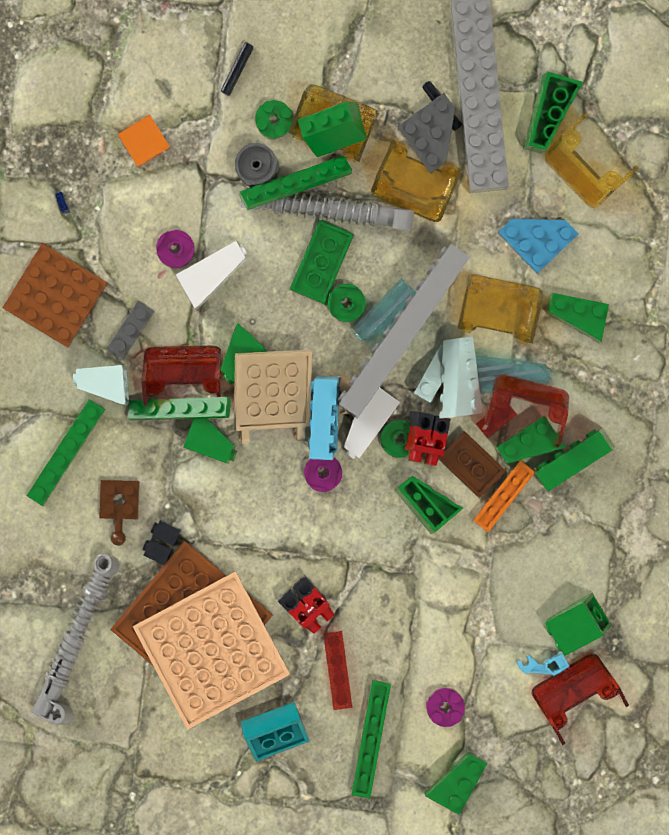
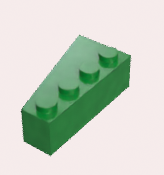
M548 71L542 75L523 149L540 154L547 151L558 127L565 118L570 105L573 103L577 92L584 82Z
M603 428L597 431L595 429L585 435L587 438L582 441L576 440L569 445L570 449L565 452L563 450L553 455L554 459L548 463L546 460L537 466L538 470L535 474L547 492L613 451L615 446Z

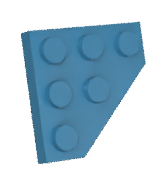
M511 219L498 232L504 241L536 274L579 234L566 220Z

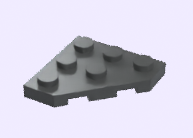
M445 93L397 126L430 174L444 165L448 156L456 109Z

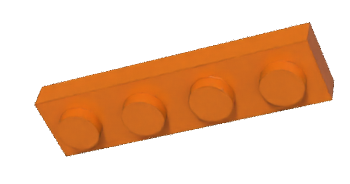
M520 460L472 521L486 532H489L535 474V471Z

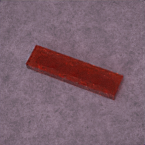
M342 631L323 633L333 710L353 708Z

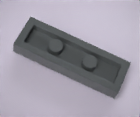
M138 301L107 349L124 359L154 314V311Z

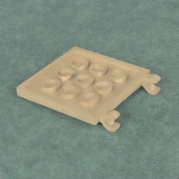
M311 350L235 353L234 429L239 431L238 441H241V444L249 443V430L294 428V438L305 440V427H310Z

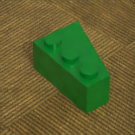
M552 293L549 297L546 314L599 344L602 342L609 304Z
M545 415L495 447L505 464L566 448Z
M414 476L408 478L394 490L430 534L438 531L464 509Z
M468 751L444 776L439 778L430 789L424 792L425 797L460 815L487 766V762Z

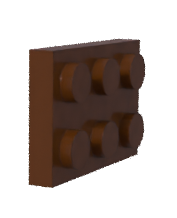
M465 431L445 450L444 456H439L438 459L478 498L506 471Z

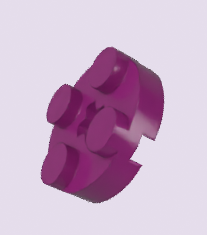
M171 230L160 236L157 241L156 250L160 261L170 268H182L192 260L195 253V245L186 232ZM177 244H179V249L181 251L179 253L176 252L175 254H172L171 246H176Z
M335 457L333 460L310 459L306 463L304 469L306 482L316 491H330L342 479V468ZM323 467L329 472V475L325 476L324 479L320 478L321 475L318 474V470H322Z
M440 688L434 691L428 698L426 710L433 723L441 727H451L461 721L465 713V703L460 694L455 690ZM444 702L451 706L447 713H444L442 709L440 710V706H443Z

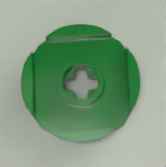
M277 100L265 101L256 112L255 122L257 129L264 137L279 139L287 135L292 129L293 116L291 109L285 103ZM277 115V119L280 121L272 125L269 118Z
M341 284L329 294L328 309L331 315L338 321L352 322L357 320L365 310V296L355 285ZM345 298H349V301L352 302V305H349L348 308H344V305L341 304V301H345Z
M395 420L384 427L381 433V445L388 455L395 458L409 456V450H405V445L407 444V437L410 432V422ZM403 434L405 442L396 444L395 435Z

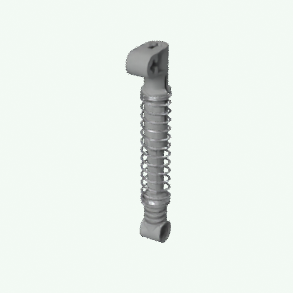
M296 193L294 198L289 196L254 208L255 210H260V207H262V210L267 208V211L271 209V211L279 215H284L285 210H289V216L292 215L293 211H297V217H299L300 212H304V218L307 217V213H311L312 219H314L315 214H319V220L322 219V215H326L327 221L334 219V222L341 220L342 223L348 221L349 224L353 221L356 222V225L361 222L364 226L366 223H369L371 227L384 225L394 229L410 231L412 230L414 210L383 207L374 202H370L367 205L364 201L362 204L358 203L357 200L355 203H352L349 199L347 202L343 201L342 198L340 201L336 200L335 197L331 200L327 196L323 202L320 195L317 197V200H313L312 194L308 200L305 193L301 199L298 193ZM241 200V208H246Z
M101 554L95 559L94 570L96 572L92 573L94 577L91 576L90 579L92 581L85 584L84 589H82L86 596H79L83 603H76L80 610H73L77 617H70L74 624H67L71 630L64 631L66 635L61 638L63 642L58 645L60 649L55 652L57 656L52 659L53 665L49 666L50 672L45 674V683L32 713L52 724L66 725L73 719L72 709L59 702L58 699L63 688L67 687L69 683L68 680L70 678L68 676L70 672L73 673L72 667L73 665L76 666L75 660L76 658L79 659L78 654L79 651L82 652V644L86 645L84 643L85 639L82 637L89 638L87 635H84L86 629L92 631L87 628L88 623L95 624L90 621L91 616L98 617L93 612L95 609L101 610L96 605L98 602L104 603L100 599H105L107 596V588L105 587L109 585L107 581L110 582L111 579L109 577H112L119 570V561L114 556ZM109 561V566L105 568V563ZM53 711H59V714L52 713Z

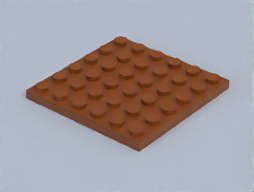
M184 541L110 630L153 666L133 626L227 575L189 543ZM249 595L265 625L273 614Z

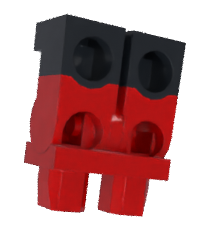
M410 411V432L407 437V444L405 445V450H409L408 461L421 463L422 453L426 454L424 464L437 466L439 456H444L445 453L444 448L451 419H439L437 415Z
M304 575L292 586L293 590L304 602L299 599L291 588L277 601L304 629L307 628L315 634L321 628V625L315 619L321 615L328 622L335 614L329 607V602Z

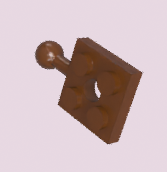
M101 480L99 518L115 519V532L111 535V542L116 546H121L126 541V536L122 532L123 519H139L140 481ZM119 494L125 497V502L122 505H116L114 502V498Z

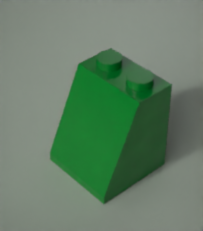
M239 323L235 326L220 369L223 372L221 377L230 385L232 383L235 384V353L267 352Z
M193 419L183 448L227 464L230 461L234 462L237 451L234 450L236 446L209 419Z
M593 592L551 616L545 622L547 632L553 636L557 649L564 656L601 638L612 626Z

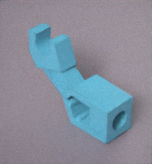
M562 653L546 659L544 664H538L530 655L526 656L529 660L527 665H522L521 660L517 661L520 670L526 674L541 673L555 676L570 667ZM555 661L558 668L551 671L547 665Z

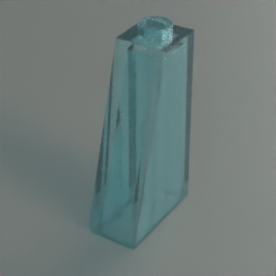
M401 278L353 328L356 331L354 335L361 342L363 340L369 342L383 334L389 326L393 328L395 325L394 318L400 310L404 312L407 308L404 306L405 302L411 294L415 296L417 292Z
M476 356L480 395L546 385L552 379L550 368H547L546 364Z

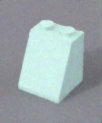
M116 365L76 369V374H73L74 385H77V389L129 406L127 368L125 366Z

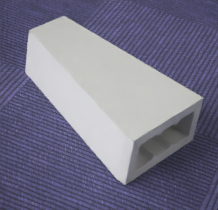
M235 241L176 274L196 310L246 261L244 255L247 252L242 244L238 245Z
M379 387L358 419L354 417L344 445L345 453L353 459L355 457L360 458L400 402Z

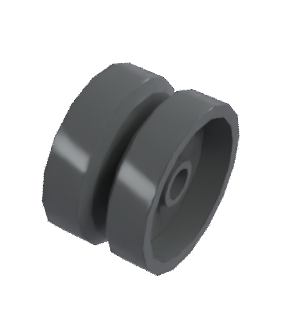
M251 143L244 146L238 152L235 159V170L239 178L250 188L278 178L280 172L279 161L273 151L264 144Z

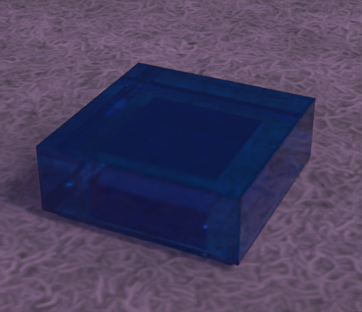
M62 191L56 193L55 196L63 214L70 213L71 211Z

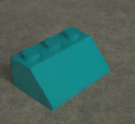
M295 702L240 722L245 741L256 762L310 742Z

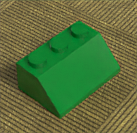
M346 101L298 119L302 137L316 157H321L367 140L357 102Z

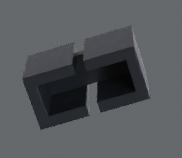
M162 520L159 523L155 522L150 532L153 534L150 541L146 540L142 548L145 551L143 556L165 565L173 549L157 542L156 539L175 546L182 530Z

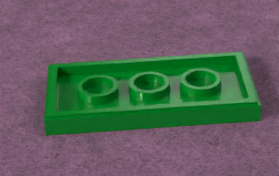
M319 220L289 290L325 305L354 234Z

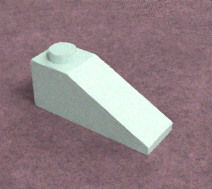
M440 345L413 395L429 404L441 385V375L444 374L445 367L442 365L443 345Z

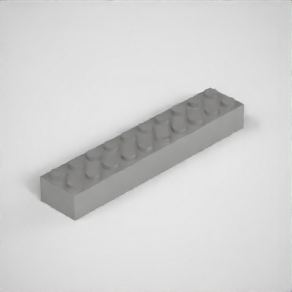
M451 0L450 11L469 194L507 190L509 183L490 0Z
M451 244L449 248L445 246L437 257L439 262L437 264L433 262L426 273L429 275L426 280L424 278L421 279L415 289L418 291L416 295L411 294L404 304L407 308L404 312L402 310L398 312L393 320L395 322L393 328L389 326L382 336L384 338L383 342H377L371 351L374 354L372 358H366L360 369L363 371L360 375H354L349 382V385H351L349 391L344 390L338 398V401H340L339 407L358 419L470 259V256Z

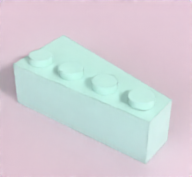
M473 337L443 340L442 365L445 367L444 374L441 375V383H444L443 394L440 395L443 409L439 414V419L482 413Z

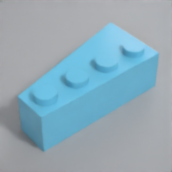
M316 376L314 381L311 382V392L314 393L313 400L310 403L312 419H310L309 459L333 460L337 454L340 377Z

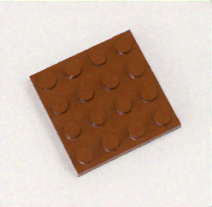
M42 243L2 308L69 348L108 282Z

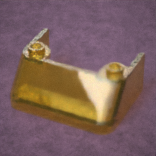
M584 113L547 150L545 161L587 206L597 208L630 178L639 167L636 165L623 178L615 171H609L600 177L575 151L581 143V135L576 128L588 116L587 113Z

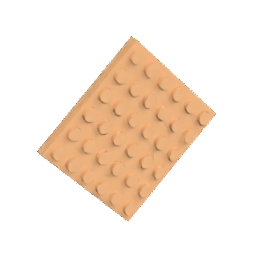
M236 571L133 626L187 730L290 675Z

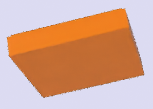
M150 115L118 134L138 168L170 148Z

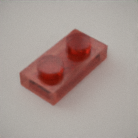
M504 400L475 425L488 439L513 419L517 413Z

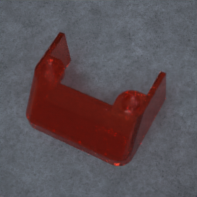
M214 345L147 348L144 352L141 377L143 406L148 405L149 394L157 395L164 390L165 385L203 384L204 391L211 394L216 393L217 397H221V349Z
M505 374L497 376L493 382L482 429L486 430L489 426L493 407L504 409L509 406L512 398L549 407V419L559 424L553 446L558 448L562 443L568 418L569 394L563 389Z
M596 654L584 656L569 665L570 667L555 676L552 675L532 689L531 693L535 702L562 745L566 743L559 730L568 722L565 712L598 693L600 698L604 700L612 699L618 695L625 707L629 706L620 686Z

